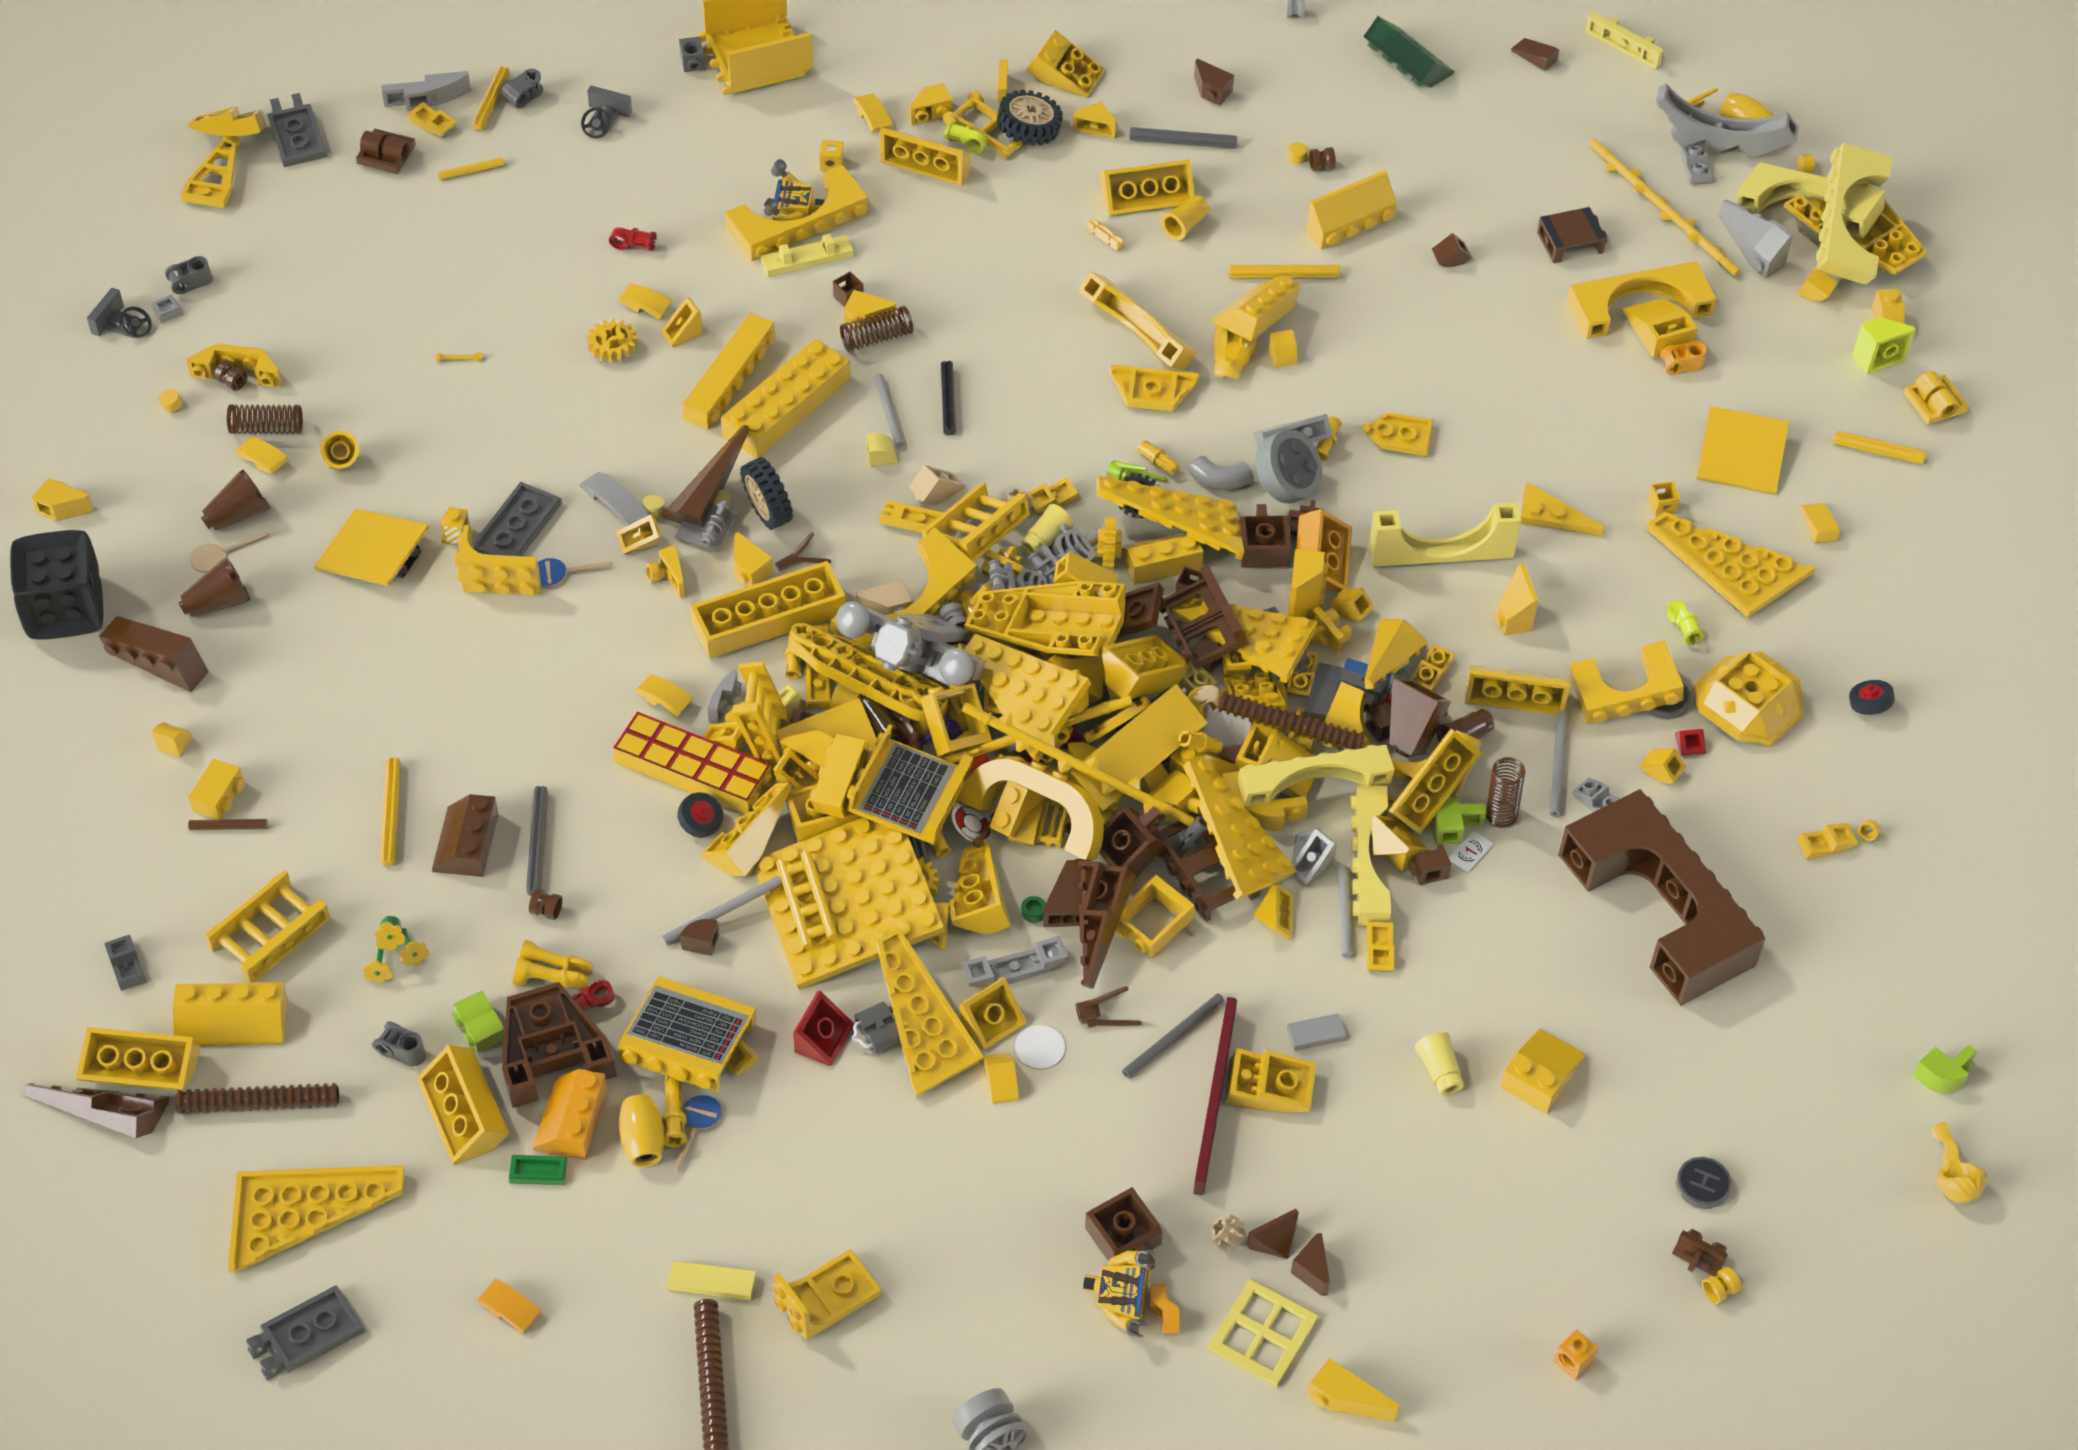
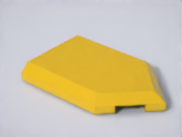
M1387 412L1381 415L1379 419L1361 425V428L1381 449L1427 456L1434 420Z

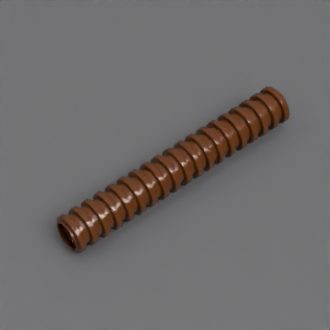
M1228 691L1222 693L1218 706V712L1220 713L1226 711L1227 715L1230 713L1234 714V717L1239 715L1243 720L1249 718L1250 722L1255 720L1257 724H1260V722L1264 723V726L1269 724L1272 725L1271 728L1273 729L1278 727L1280 731L1283 729L1287 730L1286 733L1292 731L1296 736L1298 734H1302L1301 737L1303 738L1308 736L1309 740L1315 738L1317 742L1324 741L1326 745L1328 743H1331L1333 747L1338 745L1339 749L1345 747L1356 750L1362 747L1365 736L1364 732L1359 734L1354 729L1349 731L1348 727L1342 729L1341 725L1336 727L1333 726L1334 723L1329 725L1324 720L1319 722L1318 718L1313 720L1311 716L1306 718L1301 713L1296 715L1295 711L1289 713L1288 709L1284 711L1280 710L1281 707L1276 709L1271 704L1266 706L1265 702L1260 704L1258 700L1253 702L1248 697L1243 699L1242 695L1236 697L1235 693L1230 695Z
M324 1083L323 1086H320V1084H315V1086L307 1084L306 1087H303L302 1084H299L297 1087L289 1085V1088H286L285 1085H281L280 1088L273 1085L272 1088L264 1086L263 1089L256 1086L255 1089L247 1087L244 1090L242 1087H238L237 1090L234 1087H230L229 1090L221 1088L220 1091L217 1088H213L212 1091H209L208 1088H205L203 1091L195 1089L194 1092L191 1089H187L186 1092L178 1090L175 1097V1106L179 1114H183L184 1111L188 1114H191L192 1111L200 1113L201 1110L205 1113H208L210 1110L213 1113H217L218 1110L226 1112L227 1109L230 1112H234L235 1109H238V1111H243L244 1109L251 1111L252 1108H255L256 1111H260L261 1108L269 1110V1107H272L273 1110H277L278 1107H281L282 1110H285L286 1107L294 1109L295 1106H298L299 1109H302L303 1106L311 1108L314 1105L316 1108H320L321 1105L325 1108H328L329 1105L337 1107L339 1104V1087L336 1083H332L331 1086L328 1083Z
M701 1299L694 1303L693 1308L695 1311V1334L697 1335V1365L699 1367L698 1374L700 1375L698 1377L700 1383L699 1391H701L700 1407L702 1408L701 1415L703 1416L701 1418L703 1424V1448L705 1450H729L727 1448L729 1441L727 1440L726 1401L724 1398L725 1391L723 1390L725 1387L723 1382L724 1375L722 1374L721 1334H719V1306L716 1300Z

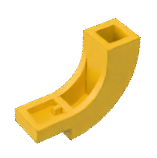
M1239 771L1223 773L1222 778L1227 781L1234 794L1242 800L1237 783ZM1306 796L1279 800L1273 799L1270 803L1246 808L1259 821L1260 826L1264 830L1282 831L1284 830V822H1296L1306 819L1308 803Z

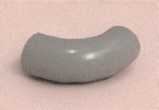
M1199 456L1192 461L1188 468V472L1192 477L1203 485L1217 490H1234L1254 481L1253 471L1244 461L1233 466H1219L1212 463L1206 456Z

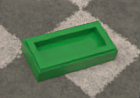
M512 1155L509 1183L565 1185L567 1157Z

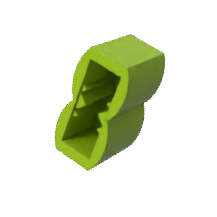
M482 990L453 1004L455 1012L451 1014L458 1028L463 1027L465 1030L463 1037L469 1048L474 1046L479 1053L504 1041L505 1029Z

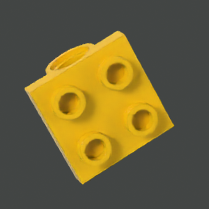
M1935 371L1925 372L1917 379L1915 384L1905 387L1904 395L1927 425L1967 413L1969 405L1947 376H1938Z

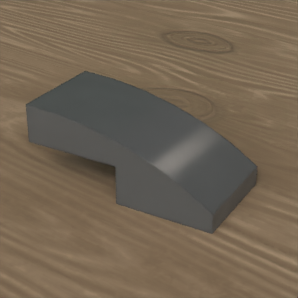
M130 934L104 943L121 991L147 982Z

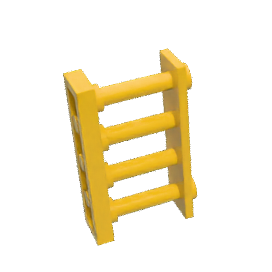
M982 482L922 531L923 537L936 527L974 562L1030 515L1027 496L1018 493L1008 502L988 496L986 483ZM986 506L999 509L994 514L981 511ZM971 518L983 521L978 527L966 522ZM956 530L968 534L963 539L951 536Z
M764 662L739 664L738 669L747 685L746 701L744 704L733 705L732 713L754 757L770 763L773 772V769L783 756L775 731L780 729V727L791 725V719Z
M285 870L278 876L271 878L267 885L222 922L214 925L205 935L209 949L212 952L223 945L243 962L240 966L244 979L249 983H255L331 919L327 904L321 899L313 905H309L290 890L292 885L289 874ZM282 896L301 911L302 914L294 921H289L270 905ZM262 912L283 930L274 937L269 938L250 921ZM243 929L258 941L262 947L250 955L234 942L231 937Z

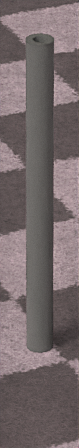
M1219 993L1214 995L1126 1066L1122 1070L1123 1075L1126 1078H1130L1224 1002L1222 995Z

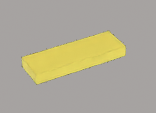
M673 1261L668 1290L751 1301L756 1271Z

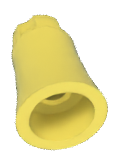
M1050 504L1021 540L1024 551L1031 555L1036 551L1039 552L1045 544L1049 548L1057 537L1063 533L1060 529L1061 524H1066L1068 530L1073 529L1074 524L1069 514L1060 506Z
M1448 1032L1433 1033L1416 1043L1415 1049L1425 1063L1433 1083L1437 1086L1440 1094L1448 1096L1460 1091L1464 1087V1083L1452 1048L1450 1034Z

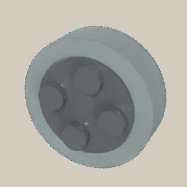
M1286 429L1266 437L1258 446L1256 453L1257 473L1263 487L1274 499L1282 503L1291 504L1312 496L1318 490L1322 480L1321 460L1315 446L1304 434L1293 429Z

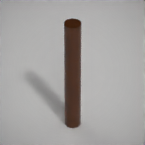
M267 819L189 820L188 822L189 830L267 829L268 827Z

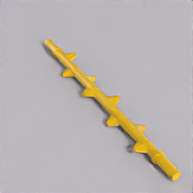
M1596 139L1590 141L1589 146L1602 156L1604 161L1608 162L1606 171H1618L1635 186L1633 188L1634 192L1644 194L1662 211L1659 217L1661 220H1672L1689 235L1688 241L1697 242L1717 260L1719 265L1721 264L1734 277L1740 274L1741 270L1727 258L1726 254L1721 253L1722 247L1712 245L1693 227L1696 222L1694 218L1681 217L1666 203V197L1658 196L1639 179L1642 172L1640 169L1629 170L1610 150H1607Z
M1129 695L1108 703L1103 702L1104 704L1084 710L1079 714L1071 715L1062 728L1104 714L1109 715L1110 712L1133 705L1131 697ZM1008 735L952 753L940 759L956 764L961 761L964 754L977 757L1016 744V740Z
M967 702L962 708V712L984 722V725L988 724L1015 738L1016 751L1021 752L1031 746L1057 759L1060 773L1063 774L1073 767L1100 781L1102 794L1105 796L1116 789L1142 802L1144 814L1152 807H1156L1166 817L1169 816L1187 826H1190L1194 821V817L1172 807V804L1168 805L1141 791L1139 778L1135 777L1125 783L1099 770L1098 757L1092 756L1083 762L1056 748L1053 734L1050 733L1040 740L1014 727L1012 713L1010 712L997 718L991 715V712L987 713Z

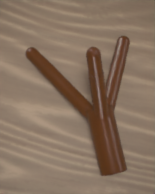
M810 532L793 553L776 562L775 566L780 572L795 562L822 563L828 561V563H831V559L798 557L814 536V533Z

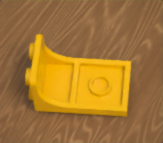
M464 525L463 533H459L458 536L460 550L455 552L454 559L455 566H459L457 579L462 583L464 592L523 594L527 596L541 595L542 586L537 557L478 553L474 550L470 525Z
M851 1248L803 1278L791 1283H787L781 1273L778 1272L774 1275L775 1285L772 1286L776 1295L774 1303L781 1313L786 1312L790 1318L789 1323L793 1331L797 1335L801 1333L806 1341L882 1295L881 1288Z

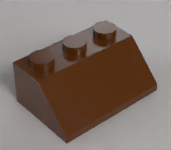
M469 794L448 806L432 872L477 877L484 876L499 815L495 796Z

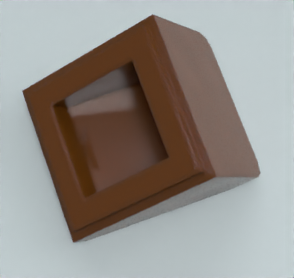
M1244 742L1223 746L1222 751L1216 755L1236 762V757Z

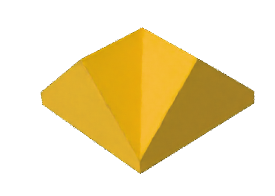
M1374 815L1372 818L1373 855L1385 856L1401 873L1409 868V862L1415 860L1416 854L1430 850L1398 818Z

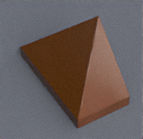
M1295 1208L1250 1231L1247 1240L1248 1248L1288 1259L1298 1221L1299 1212Z

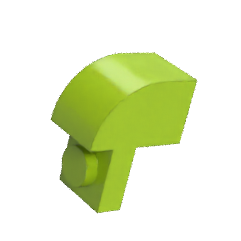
M1458 796L1448 798L1436 814L1434 824L1436 845L1461 844L1464 827L1483 826L1486 816L1485 803L1469 802L1460 804Z
M1968 1045L1952 1060L1937 1047H1934L1919 1061L1913 1076L1929 1089L1939 1093L1959 1091L1964 1087L1969 1072L1975 1066L1973 1060L1977 1051Z

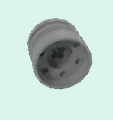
M993 1388L974 1396L964 1403L953 1417V1424L961 1438L968 1441L969 1450H1017L1029 1436L1028 1428L1021 1422L1020 1415L1013 1413L1014 1406L1001 1388Z

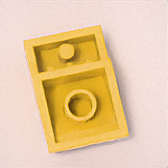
M237 106L196 116L188 123L191 129L220 136L251 135L260 133L266 127L261 109L240 114Z
M1236 1048L1230 1061L1224 1103L1261 1111L1309 1112L1311 1109L1316 1063L1269 1050L1259 1054Z

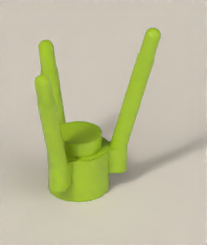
M1117 460L1111 461L1106 474L1118 480H1124V477H1129L1130 474L1138 475V473H1141L1142 477L1148 475L1150 479L1167 481L1166 477L1144 472L1148 470L1145 466L1123 463Z

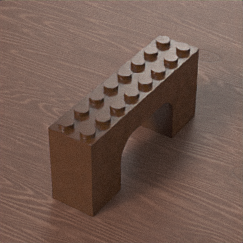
M1641 789L1565 826L1558 856L1588 892L1619 876L1637 875L1648 880L1685 923L1684 926L1657 940L1649 967L1680 1006L1756 967L1766 939L1762 930L1753 924L1748 918L1746 911L1738 906L1732 899L1731 893L1722 887L1717 881L1715 874L1706 868L1701 862L1699 855L1690 849L1685 843L1683 836L1675 831L1670 825L1668 818L1659 812L1654 806L1652 799L1646 796Z

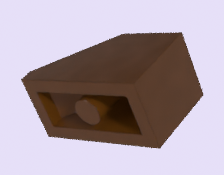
M1198 58L1195 60L1194 78L1201 98L1220 106L1233 91L1234 75Z

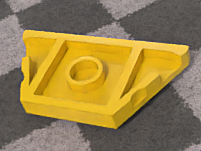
M1112 364L1110 366V374L1126 406L1132 408L1173 412L1199 380V373Z

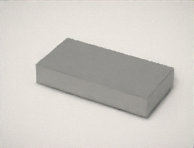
M1338 1013L1287 1025L1294 1051L1346 1039V1033Z

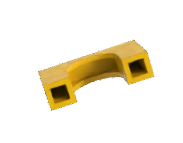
M1665 640L1641 646V662L1648 680L1642 687L1633 691H1618L1607 686L1600 676L1594 658L1570 664V680L1587 724L1601 723L1607 719L1625 717L1631 713L1649 711L1655 707L1673 705L1683 701L1684 686Z

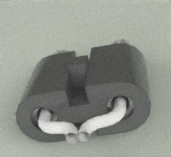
M880 1002L854 1014L856 1023L853 1026L854 1035L851 1036L853 1042H859L863 1047L869 1048L874 1055L900 1044L896 1021L892 1019V1005ZM858 1029L866 1037V1043L862 1039L857 1038Z

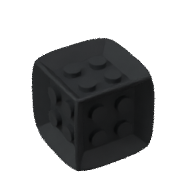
M62 530L28 535L14 540L10 550L11 585L16 611L26 635L31 639H55L87 634L101 629L104 618L102 583L99 576L97 557L88 534L82 530Z

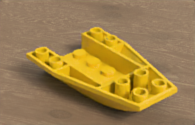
M1863 185V186H1867V187L1874 188L1872 185ZM1799 194L1784 203L1786 209L1817 234H1820L1824 223L1822 221V214L1826 209L1825 200L1814 197L1807 200ZM1885 199L1883 211L1865 237L1862 239L1851 236L1863 249L1879 256L1877 269L1889 274H1898L1927 256L1928 253Z
M1072 581L983 591L980 593L964 626L965 629L983 637L1026 649L1047 653L1102 656L1101 649L1103 646L1115 643L1124 623L1126 585L1123 583Z

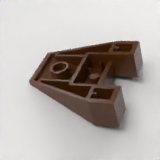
M560 982L507 997L502 1072L512 1108L539 1100L535 1077L584 1063L586 1071L605 1074L606 1080L617 1077L615 1061L607 1038Z

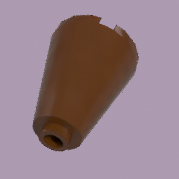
M242 469L202 510L204 516L201 519L208 529L213 527L217 531L270 510L271 507L246 471Z
M225 558L180 595L182 601L178 603L185 615L190 614L192 617L246 603L251 598L233 564L228 558Z

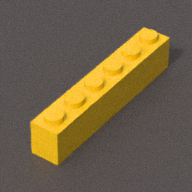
M749 313L683 402V420L709 429L712 423L719 419L720 412L725 406L727 407L730 404L734 393L741 389L744 379L747 375L750 376L752 374L755 364L758 360H762L766 349L775 342L777 334L773 321Z

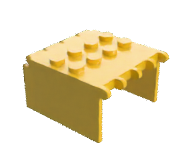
M702 0L705 32L699 33L697 37L700 36L701 42L707 41L708 45L703 47L704 54H713L715 58L710 60L709 65L713 69H720L721 73L716 75V80L719 83L726 82L727 86L722 88L724 95L803 77L805 73L810 72L813 68L811 33L795 35L786 17V0Z

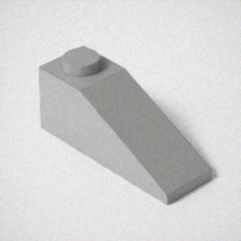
M1327 414L1253 432L1257 448L1266 437L1286 429L1301 432L1312 443L1333 437Z

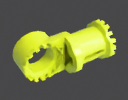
M953 121L947 123L946 128L948 130L945 129L947 131L944 133L945 139L960 141L973 153H981L988 141L985 134L982 135V132L978 133L979 131L972 130L970 126L957 125ZM972 139L978 141L980 144L977 145V143H974Z
M1683 600L1668 602L1667 613L1671 623H1676L1677 627L1682 630L1684 643L1693 645V643H1699V640L1702 641L1705 638V633L1697 624V615L1688 613Z

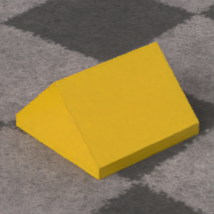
M1002 977L960 1004V1021L982 1050H986L1027 1024L1005 977Z

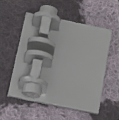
M721 501L717 505L713 504L703 527L682 521L675 538L719 552L738 512L729 508L730 504L726 501Z

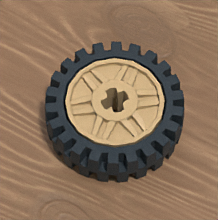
M1016 90L1002 98L997 114V125L1001 128L1002 133H1006L1008 138L1014 137L1013 141L1018 142L1022 140L1021 144L1025 145L1027 142H1030L1031 146H1035L1037 142L1040 146L1044 142L1048 144L1051 140L1054 141L1061 128L1063 112L1060 110L1061 107L1056 105V101L1050 100V97L1047 95L1042 97L1040 92L1034 94L1032 90H1029L1028 93L1025 90H1020V92Z
M760 457L741 466L740 475L742 477L741 481L744 484V490L747 492V497L751 501L752 507L755 508V513L760 516V520L764 522L765 526L773 530L790 522L793 518L791 502L788 499L787 491L784 490L783 482H780V477L776 474L774 467H771V463L765 458Z

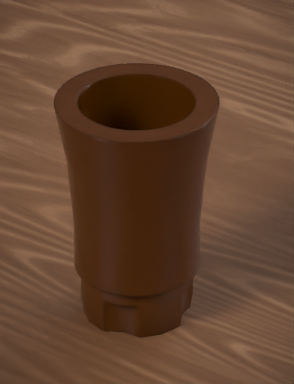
M1480 709L1451 722L1440 724L1436 731L1438 742H1441L1450 729L1480 739L1494 729V719L1488 710Z

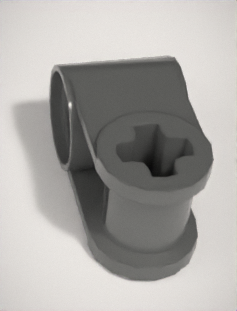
M536 69L525 70L503 86L501 90L502 96L516 108H523L529 102L542 95L541 73Z
M195 256L184 262L171 265L165 271L167 280L172 283L171 289L176 294H185L190 290L206 286L213 279L208 261L203 256Z
M391 1021L386 1022L384 1025L385 1030L381 1036L372 1042L373 1048L378 1053L403 1062L408 1066H417L426 1058V1051L421 1036Z

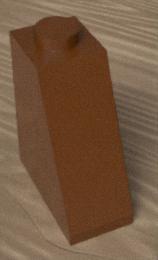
M1066 860L1043 908V927L1080 926L1079 905H1082L1081 891L1079 890L1081 870L1078 868L1079 860H1092Z

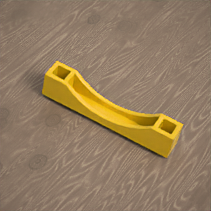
M1090 272L1078 290L1094 304L1133 330L1170 367L1185 371L1197 353L1105 276Z

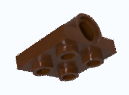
M375 128L372 132L366 130L361 137L360 152L356 156L357 164L398 174L416 146L415 138Z

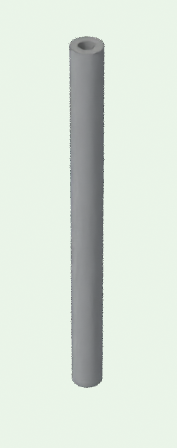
M1563 710L1557 712L1550 815L1554 817L1560 815L1567 724V712Z
M776 876L662 935L668 945L679 939L683 929L690 923L700 919L716 920L783 885L779 876Z

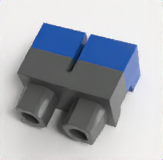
M1347 658L1339 678L1338 689L1341 682L1367 692L1368 696L1364 707V712L1367 713V711L1381 704L1384 694L1389 689L1391 674H1386V680L1383 682L1378 680L1375 683L1374 689H1365V676L1368 664Z

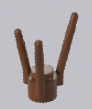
M1127 986L1092 1000L1075 1003L1080 1024L1087 1022L1088 1028L1094 1026H1140L1142 1022L1139 1020H1096V1017L1101 1016L1098 1003L1128 991L1129 988Z

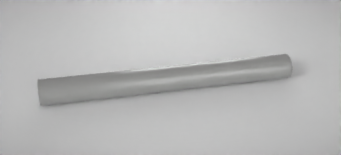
M877 374L874 378L895 447L902 448L904 441L884 376Z
M1341 866L1339 867L1342 957L1350 958L1352 957L1349 868Z

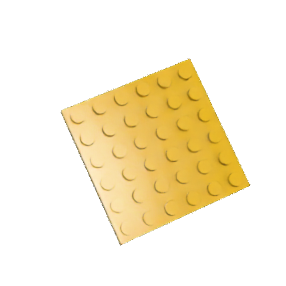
M861 817L765 855L755 864V872L759 883L762 884L776 876L780 877L776 865L778 860L785 859L789 866L802 861L800 854L803 851L808 850L811 852L838 935L835 940H828L827 935L823 934L811 939L813 947L804 949L783 885L764 894L799 990L879 959L876 940L897 928L901 929L910 945L946 932L908 835L870 819ZM806 870L791 875L794 887L809 882ZM812 891L798 896L801 908L816 903ZM819 912L804 917L808 929L823 924Z

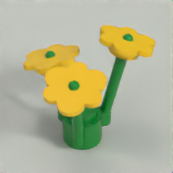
M386 916L381 921V930L375 931V937L377 938L376 946L378 947L377 959L363 967L364 978L368 981H376L377 983H383L385 980L392 979L393 972L390 970V966L382 963L384 949L386 948L394 951L397 945H402L405 942L407 945L406 949L400 952L401 962L405 966L412 963L414 965L420 964L421 959L428 957L429 950L424 942L419 944L416 941L411 942L407 929L402 928L399 918Z

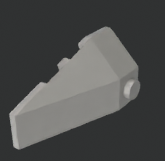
M1727 199L1724 200L1719 217L1749 265L1765 278L1783 268L1793 234L1777 221L1772 219L1767 221L1762 219V215L1759 213L1751 214L1747 212L1745 207Z

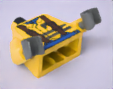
M781 159L776 160L771 169L773 176H781L782 178L778 179L775 198H768L764 203L765 215L771 216L773 214V220L778 221L796 220L811 215V212L817 211L824 204L825 199L814 198L813 187L801 182L789 171L786 172L787 165Z
M1154 1250L1125 1251L1110 1258L1108 1265L1101 1267L1100 1276L1086 1274L1084 1277L1083 1291L1098 1293L1097 1306L1102 1307L1103 1314L1133 1337L1143 1338L1144 1335H1141L1138 1329L1140 1325L1147 1326L1146 1321L1136 1319L1144 1318L1150 1268L1155 1266V1263L1148 1261V1255L1153 1254Z

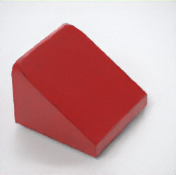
M1703 729L1675 732L1681 756L1706 753Z

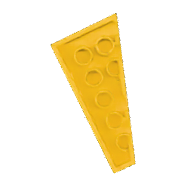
M897 928L876 940V947L915 1098L983 1061L984 1056L901 929Z

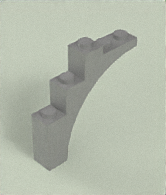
M1667 83L1659 86L1656 98L1657 105L1660 109L1664 110L1669 121L1673 124L1671 129L1672 138L1681 147H1686L1705 139L1706 144L1716 154L1739 145L1740 150L1745 152L1749 159L1797 142L1798 125L1788 112L1759 119H1735L1718 116L1689 104L1678 96Z

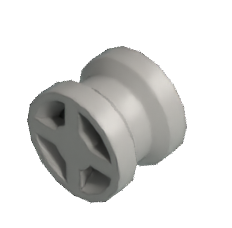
M1287 0V17L1292 15L1304 17L1305 0Z

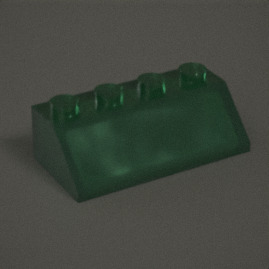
M1380 16L1376 17L1363 36L1369 41L1367 45L1376 52L1379 50L1383 52L1382 57L1391 64L1393 61L1398 64L1396 68L1405 75L1409 73L1413 76L1411 81L1420 87L1424 84L1431 88L1455 72L1397 25Z

